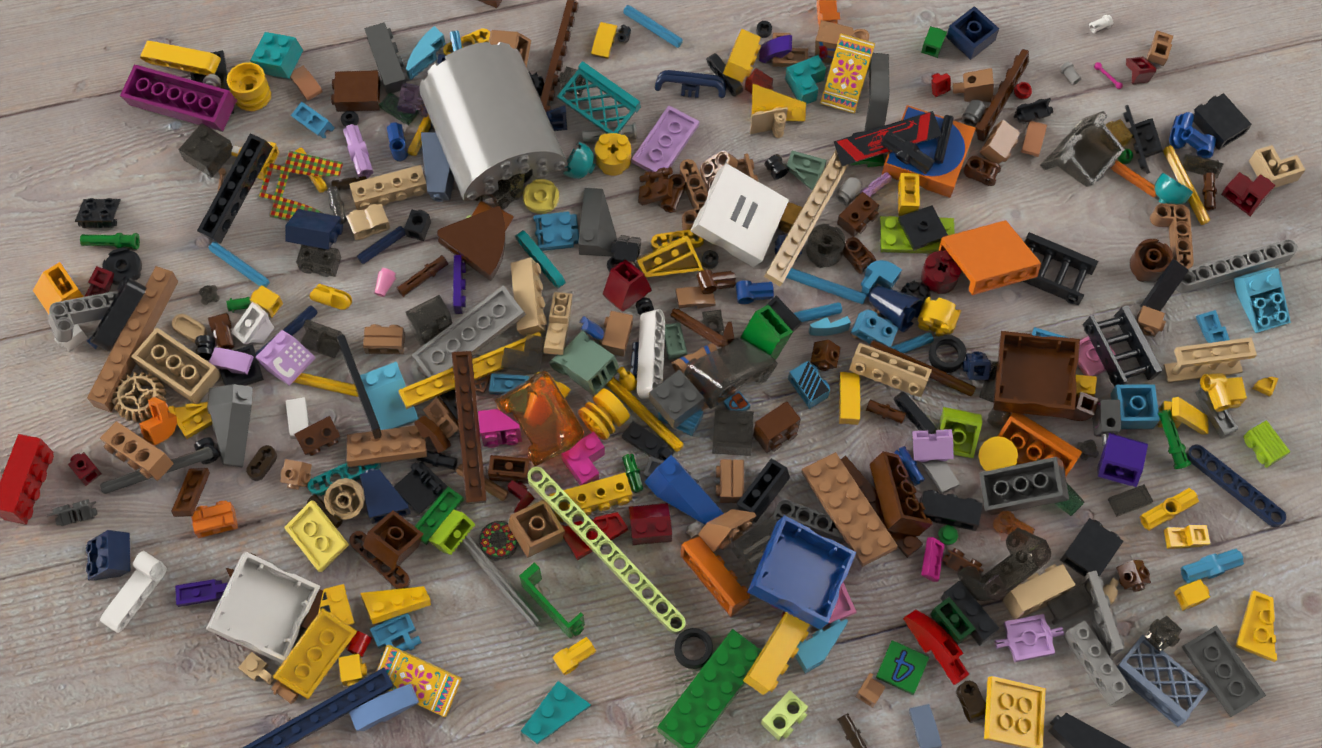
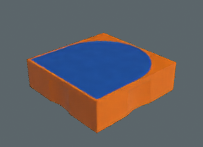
M907 105L901 120L927 113V111ZM934 114L941 131L944 117ZM953 120L944 161L942 164L934 162L926 175L912 165H906L901 162L892 152H889L882 174L888 172L896 180H899L901 173L919 174V186L928 191L951 198L976 128ZM939 137L916 143L915 145L918 146L921 152L934 160Z

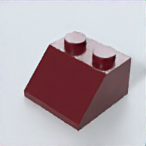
M668 503L629 507L632 546L672 542V527Z

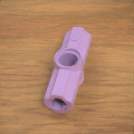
M348 125L343 129L348 144L347 148L351 160L354 162L358 177L366 176L368 178L374 172L365 141L362 140L358 125Z

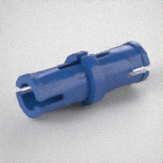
M903 446L899 448L900 451L896 450L894 453L899 455L913 485H919L925 478L917 468V462L911 458L906 447Z

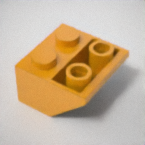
M60 262L45 270L33 289V292L48 314L50 305L55 302L84 297Z

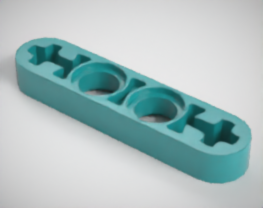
M524 230L515 235L520 246L536 263H539L541 271L557 289L566 284L562 274Z
M347 463L342 464L310 479L307 485L308 490L312 495L323 496L332 484L330 481L332 475L339 474L341 479L348 478L356 481L361 478L360 474L366 470H378L381 467V463H376L373 466L371 464L364 465L365 470H363L362 466H357L359 467V472L355 475L348 473L350 467H348ZM324 479H326L327 483L329 484L328 487L326 486ZM316 483H318L319 485H321V486H320V490H318V491H317L316 489H314V488H315V485H314V484H316Z

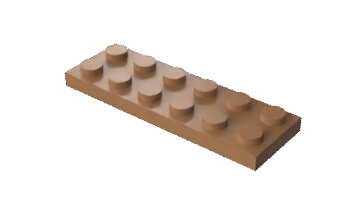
M836 452L802 468L801 473L850 549L856 552L855 556L862 567L897 550L898 545Z

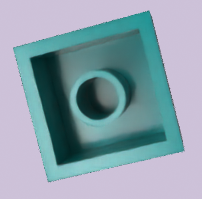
M265 32L250 61L259 65L266 75L289 79L303 49L295 37Z

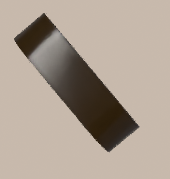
M265 445L261 447L248 464L246 472L252 480L259 481L263 479L275 463L277 453L272 446ZM270 452L272 456L265 458L264 453ZM258 468H259V470H260V473H259V474H258V473H253V471H252L253 469H258Z

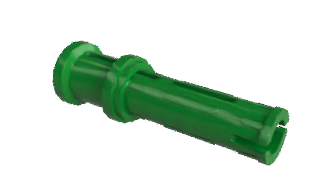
M116 233L115 235L81 234L80 244L81 246L128 247L137 250L140 246V237L138 233H133V235H125L123 233Z
M1167 409L1158 412L1168 440V452L1172 455L1174 461V469H1182L1191 465V461L1188 460L1185 453L1186 446L1181 443L1171 410Z

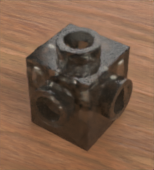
M1165 616L1161 620L1156 619L1150 625L1145 639L1161 652L1169 646L1174 647L1179 642V635L1182 629L1168 616Z

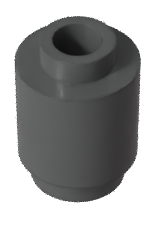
M980 100L970 101L962 115V122L972 127L977 125L986 109L984 103Z

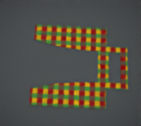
M289 151L285 166L269 163L259 197L274 200L270 217L289 221L298 209L323 213L308 205L282 198L289 172L310 176H340L343 163ZM273 169L281 171L274 195L266 193Z

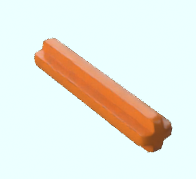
M1117 160L1111 165V170L1150 196H1157L1154 184Z

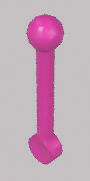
M1095 63L1094 68L1107 76L1116 85L1117 89L1123 87L1121 82H1117L1102 68L1101 63Z

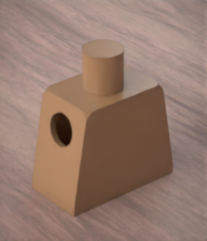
M992 68L964 73L963 82L953 83V94L964 93V101L980 100L982 102H991L994 91Z

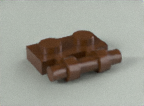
M671 167L659 168L655 172H645L644 175L639 177L641 183L646 182L645 185L639 187V204L643 206L672 198L673 181L668 178V175L673 174Z

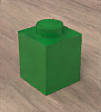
M930 26L921 53L938 58L947 31Z

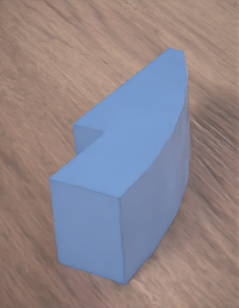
M407 684L353 709L349 714L356 731H366L380 722L390 720L418 704L419 701L412 684Z

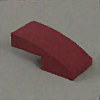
M96 266L88 281L90 287L84 297L108 293L112 285L114 273Z

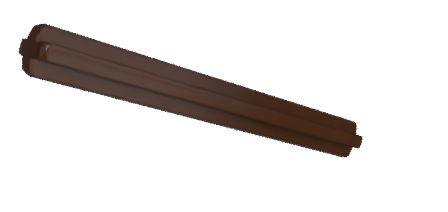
M872 340L869 345L875 349L932 369L929 378L968 396H972L976 390L975 386L878 341Z

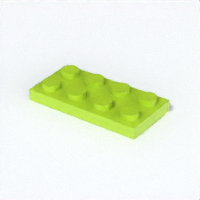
M880 216V252L932 254L939 251L941 241L913 251L898 221L899 217ZM939 218L947 234H955L954 218Z

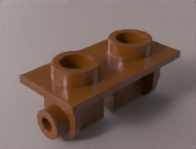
M949 548L948 552L951 555L948 556L946 554L942 560L945 562V565L955 571H958L959 567L963 566L964 569L961 574L971 581H978L981 576L978 573L979 570L984 571V568L981 567L983 564L974 558L971 561L964 557L965 553L957 548L953 550Z

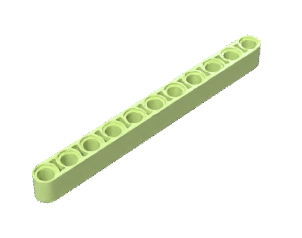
M533 467L528 472V482L531 487L671 633L681 632L686 623L681 613L542 468ZM539 473L542 475V479L539 482H534L531 476ZM552 487L556 490V494L554 496H547L545 490ZM561 502H567L570 508L567 511H562L558 506ZM580 516L584 522L581 525H575L572 520L574 517ZM589 531H595L598 537L595 540H589L586 534ZM603 545H608L611 548V553L604 555L601 553L600 548ZM622 560L625 563V567L619 570L615 568L614 562ZM631 574L639 577L637 584H631L628 581V577ZM644 589H650L653 592L651 599L643 597L642 591ZM658 604L666 605L667 612L664 614L658 613L656 610ZM671 619H679L681 627L678 629L673 628L670 624Z

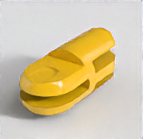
M320 283L309 295L312 301L340 310L348 309L353 302L349 293Z

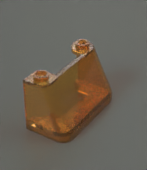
M541 371L494 400L501 412L505 414L512 412L531 443L527 456L535 467L570 450L584 437L581 424L547 371Z

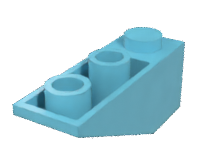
M847 618L843 621L838 619L829 625V629L825 631L820 629L812 634L813 638L799 642L797 645L799 650L795 658L805 674L823 664L848 623Z

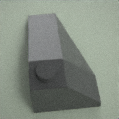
M585 188L578 243L579 255L614 256L611 253L612 243L617 239L604 191L598 188Z
M231 384L209 388L207 409L211 415L212 427L217 437V446L223 465L243 467L253 387Z

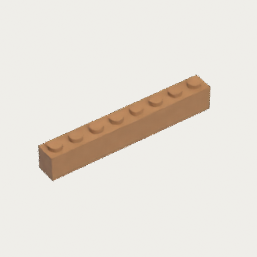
M155 266L145 286L146 291L120 333L87 397L94 407L112 412L115 406L112 403V400L115 398L113 392L118 391L116 386L121 385L120 379L127 380L126 375L130 376L136 365L131 356L153 332L179 282L172 271Z

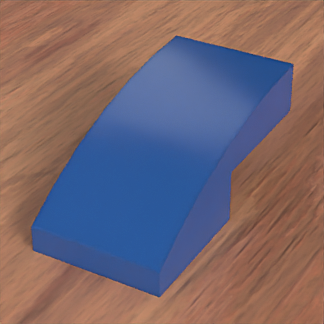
M583 316L579 322L583 325L581 330L595 339L602 340L604 337L603 328Z

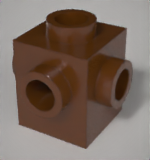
M829 339L814 342L810 363L821 371L837 368L841 347Z
M1131 560L1116 567L1119 574V582L1124 587V590L1139 592L1145 589V585L1151 583L1149 570L1145 567L1143 560Z

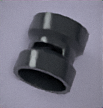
M779 154L771 156L764 163L766 168L771 171V176L774 180L781 179L789 172V168L786 164L782 163L783 159Z
M209 335L197 336L195 340L197 346L195 353L205 360H210L214 351L215 338Z
M211 437L203 438L194 444L196 451L206 447L212 450L213 457L201 461L202 464H210L220 457L218 450L214 448L215 443Z

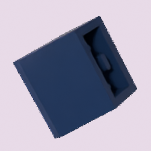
M107 530L87 542L86 553L88 563L86 565V572L88 573V580L121 577L131 571L130 533Z

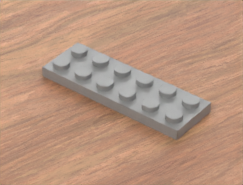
M501 286L414 352L412 356L427 376L431 377L453 368L452 352L471 351L472 355H474L526 314L506 288Z

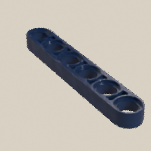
M1195 444L1187 450V458L1195 467L1268 525L1279 527L1286 521V513L1203 446ZM1191 451H1199L1201 458H1194ZM1207 463H1214L1217 467V470H1209L1207 467ZM1223 475L1231 476L1233 482L1231 484L1225 483ZM1239 488H1246L1249 495L1246 497L1242 496L1239 493ZM1255 501H1262L1265 505V508L1258 509L1255 505ZM1271 514H1279V516L1281 517V521H1273L1271 518Z

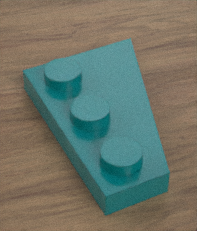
M557 681L521 729V733L538 745L567 722L576 718L581 712L590 708L591 704Z

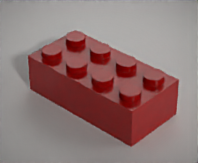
M18 434L0 480V517L3 520L27 525L28 520L33 515V506L35 501L39 499L42 482L47 477L46 471L54 458L53 451L41 438Z

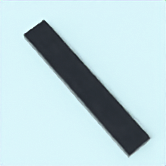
M345 335L337 336L339 347L374 439L381 438L382 434Z

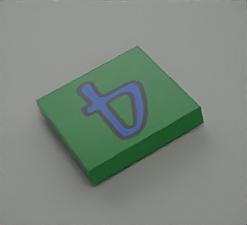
M891 640L876 678L914 695L929 657Z

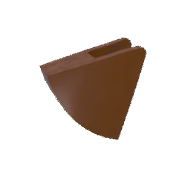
M500 206L460 220L437 231L440 245L454 255H461L463 262H466L467 265L491 281L501 265L505 251V222Z

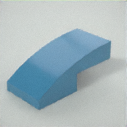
M1216 310L1196 316L1200 329L1208 343L1230 340L1225 326H1221Z

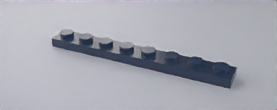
M382 668L243 748H288L395 686L387 670Z

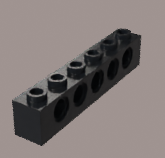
M251 133L249 134L197 229L206 238L219 244L222 243L273 149L266 140Z

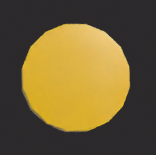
M996 436L989 438L982 444L978 457L984 470L990 471L1016 465L1018 452L1012 441L1005 437Z

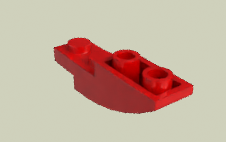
M916 609L903 618L924 652L926 653L930 650L933 652L936 660L940 663L953 685L969 675L959 659L964 653L940 625Z

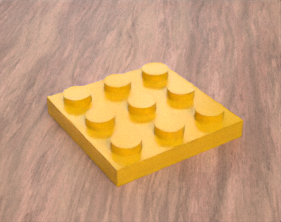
M994 676L988 677L984 739L1022 748H1043L1046 688Z

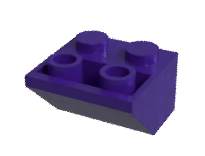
M1109 433L1097 466L1098 477L1137 488L1143 472L1148 444Z

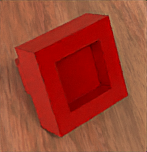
M947 73L931 75L933 78L931 80L932 94L935 97L951 90V76Z

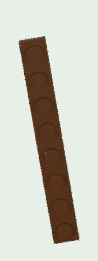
M567 0L540 99L545 112L551 110V106H549L550 101H554V86H558V71H562V56H566L567 46L565 45L566 42L570 41L571 31L569 30L570 27L574 26L575 17L573 15L578 11L579 2H576V0Z
M452 352L466 504L486 503L472 352Z

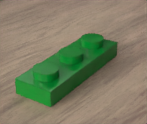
M449 486L414 526L423 533L421 542L425 545L429 543L431 536L453 509L456 510L464 501V497Z

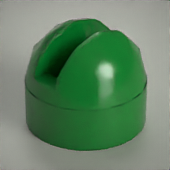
M1122 149L1117 156L1118 161L1122 164H1129L1133 159L1132 150Z

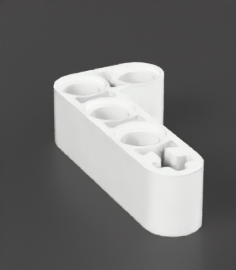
M145 551L140 552L133 562L136 571L100 618L101 623L116 633L121 632L166 573V566Z

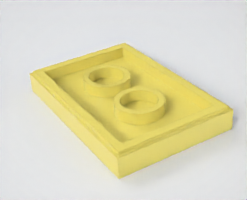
M312 500L284 527L318 572H323L349 546L348 542L317 503Z

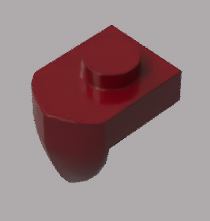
M512 480L508 484V491L520 500L514 510V513L528 507L535 498L527 491L528 488L523 483H516Z

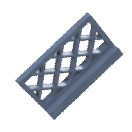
M1144 635L1137 640L1116 666L1129 686L1177 727L1189 718L1191 712L1209 690L1207 686ZM1144 643L1149 648L1150 654H1141L1139 645ZM1129 658H1137L1139 668H1133L1127 663V660ZM1142 658H1151L1153 667L1144 668ZM1156 658H1162L1166 663V667H1157ZM1172 671H1178L1182 675L1183 681H1174ZM1145 672H1154L1155 681H1149L1145 676ZM1159 672H1168L1169 681H1160ZM1161 685H1170L1172 695H1166L1162 691ZM1175 685H1184L1186 695H1177ZM1189 685H1195L1200 689L1199 695H1191ZM1178 699H1187L1189 708L1186 711L1179 706Z

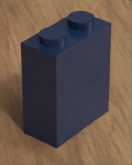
M298 209L285 225V242L329 250L343 232L341 217Z

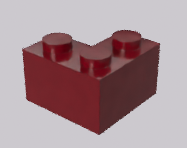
M1239 172L1225 187L1221 195L1251 217L1264 203L1276 185L1261 174L1253 182L1248 176Z

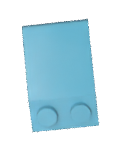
M397 362L360 375L381 430L399 428L418 419L414 406L406 409L398 391L406 387Z

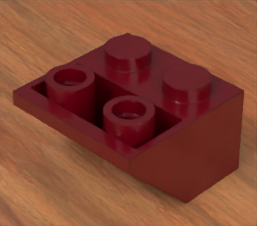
M625 259L610 270L603 296L623 312L641 298H644L652 289L645 274Z

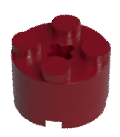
M947 250L936 251L926 258L921 272V281L925 286H928L929 291L932 290L937 292V294H946L954 289L962 270Z

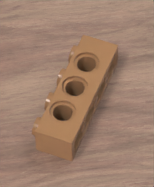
M117 421L100 437L105 444L103 446L105 450L110 454L115 452V456L122 462L127 460V464L135 471L140 469L139 472L147 479L152 477L158 481L174 464L164 452Z

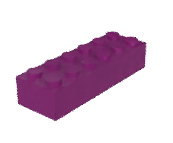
M135 64L120 94V97L130 106L222 132L237 102V99L229 90Z

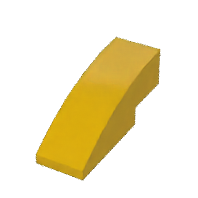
M840 372L839 424L858 425L860 421L859 375L852 372Z

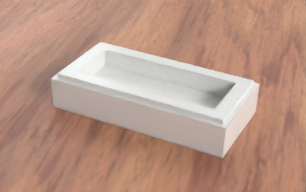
M305 397L286 400L291 438H296L294 435L296 432L309 426Z

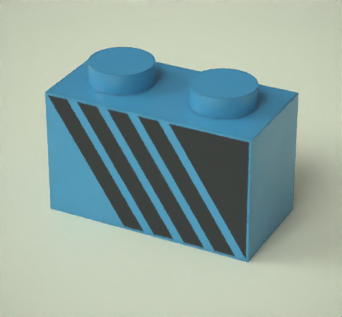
M809 361L789 372L788 380L809 409L829 397V384L826 380L821 379L817 367L811 365Z

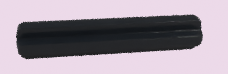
M945 115L941 127L942 136H939L934 156L935 163L942 164L944 161L954 120L952 115Z

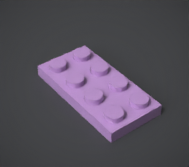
M668 105L631 159V163L648 172H655L663 167H671L698 128L699 121Z

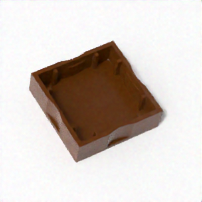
M1001 331L993 410L1072 419L1076 402V370L1079 360L1080 339L1056 336L1040 337L1027 333Z

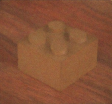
M545 500L510 515L508 527L527 558L563 540L565 530Z

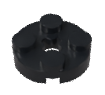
M118 248L111 251L106 261L105 259L103 261L102 268L114 273L112 283L115 285L120 284L125 276L133 280H137L141 276L142 261L136 252L130 251L128 248ZM121 263L127 265L124 269H118Z

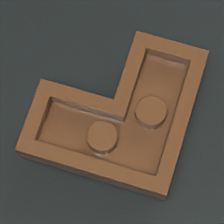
M773 33V39L791 35V33ZM792 48V51L782 58L775 56L772 58V66L789 67L807 60L808 49Z

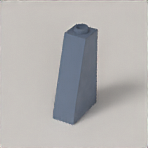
M421 132L427 192L434 201H450L454 176L437 134Z

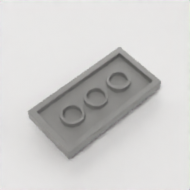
M1097 571L1088 572L1079 585L1098 640L1112 659L1124 649V640L1117 631V620L1111 614L1109 608L1110 600L1104 594L1102 578L1098 576Z

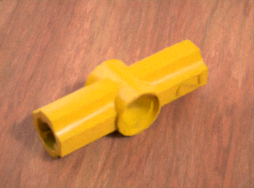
M1188 488L1172 498H1167L1163 503L1140 515L1141 524L1150 531L1160 524L1172 520L1176 515L1199 503L1198 495L1194 490ZM1166 506H1169L1173 512H1169Z

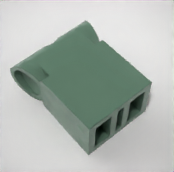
M583 330L564 348L563 355H556L549 362L555 371L562 375H568L570 379L593 396L618 373L617 369L619 368L615 356L593 340H590Z

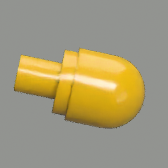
M624 367L618 368L620 384L628 391L635 390L637 380L630 371L626 372Z

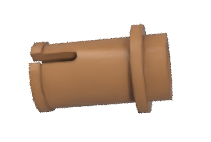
M278 680L271 689L274 691V695L278 694L290 704L294 703L299 696L297 692Z

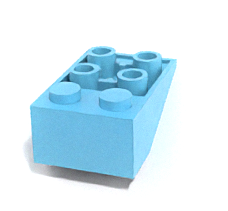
M1266 268L1233 278L1237 296L1255 333L1291 323L1278 268Z

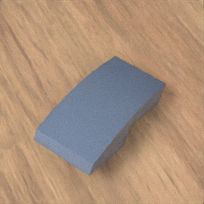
M930 705L909 708V714L915 728V736L920 748H942Z

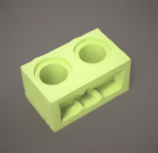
M789 690L762 719L761 725L778 741L782 737L787 739L794 731L791 727L796 722L800 724L807 717L805 712L808 706ZM795 705L798 708V713L791 714L787 707ZM781 720L785 727L777 729L773 722Z

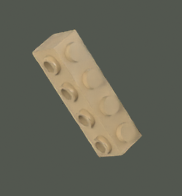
M421 165L349 184L357 210H365L371 204H382L384 206L390 202L403 201L408 197L421 196L427 193V185Z
M531 257L510 263L514 300L526 314L516 322L517 331L524 337L537 332H546L545 325L547 320L543 312L545 302L541 293L543 284L539 275L541 274L539 263H536Z
M859 343L849 371L905 391L911 395L922 397L932 369Z

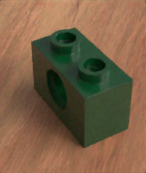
M950 597L937 605L930 614L957 645L972 635L976 629Z

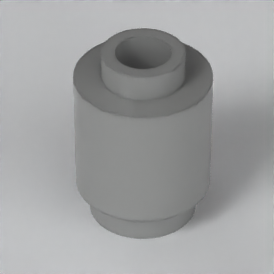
M849 177L837 190L836 198L844 205L851 203L862 190L861 182L857 178Z

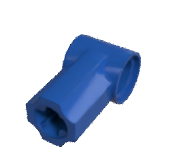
M397 122L390 123L387 126V133L392 157L396 161H403L408 157L403 126Z
M1192 126L1187 127L1182 133L1181 139L1197 150L1196 154L1199 157L1211 158L1214 153L1216 138L1209 134L1203 135Z
M748 280L737 282V302L739 304H750L754 300L773 299L774 288L772 282L752 283Z

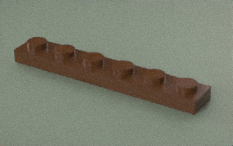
M1022 49L1020 54L1015 56L1012 68L1007 70L1005 80L1001 81L997 94L993 95L989 108L985 109L981 122L979 121L976 125L975 131L977 132L978 140L984 142L1029 63V50Z
M844 456L841 461L886 527L877 491L848 457ZM888 531L906 558L923 546V543L917 536Z

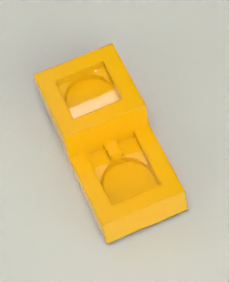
M600 22L591 55L609 59L617 25Z
M1188 525L1185 528L1167 527L1163 530L1167 549L1210 545L1207 525Z

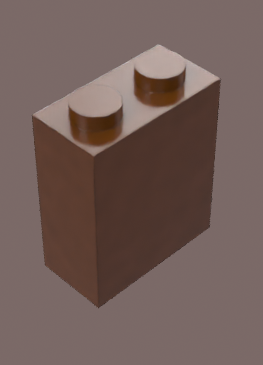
M378 70L335 72V79H332L334 94H331V103L335 105L336 111H380L381 79Z

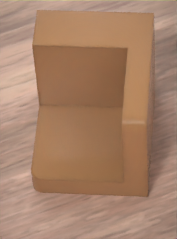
M869 673L855 697L873 708L883 693L885 686L872 678L873 674Z

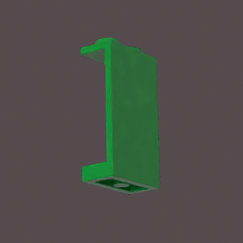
M535 562L519 575L521 586L569 638L573 635L575 637L584 630L585 621L584 615L581 612L568 623L535 587L542 580L540 568Z

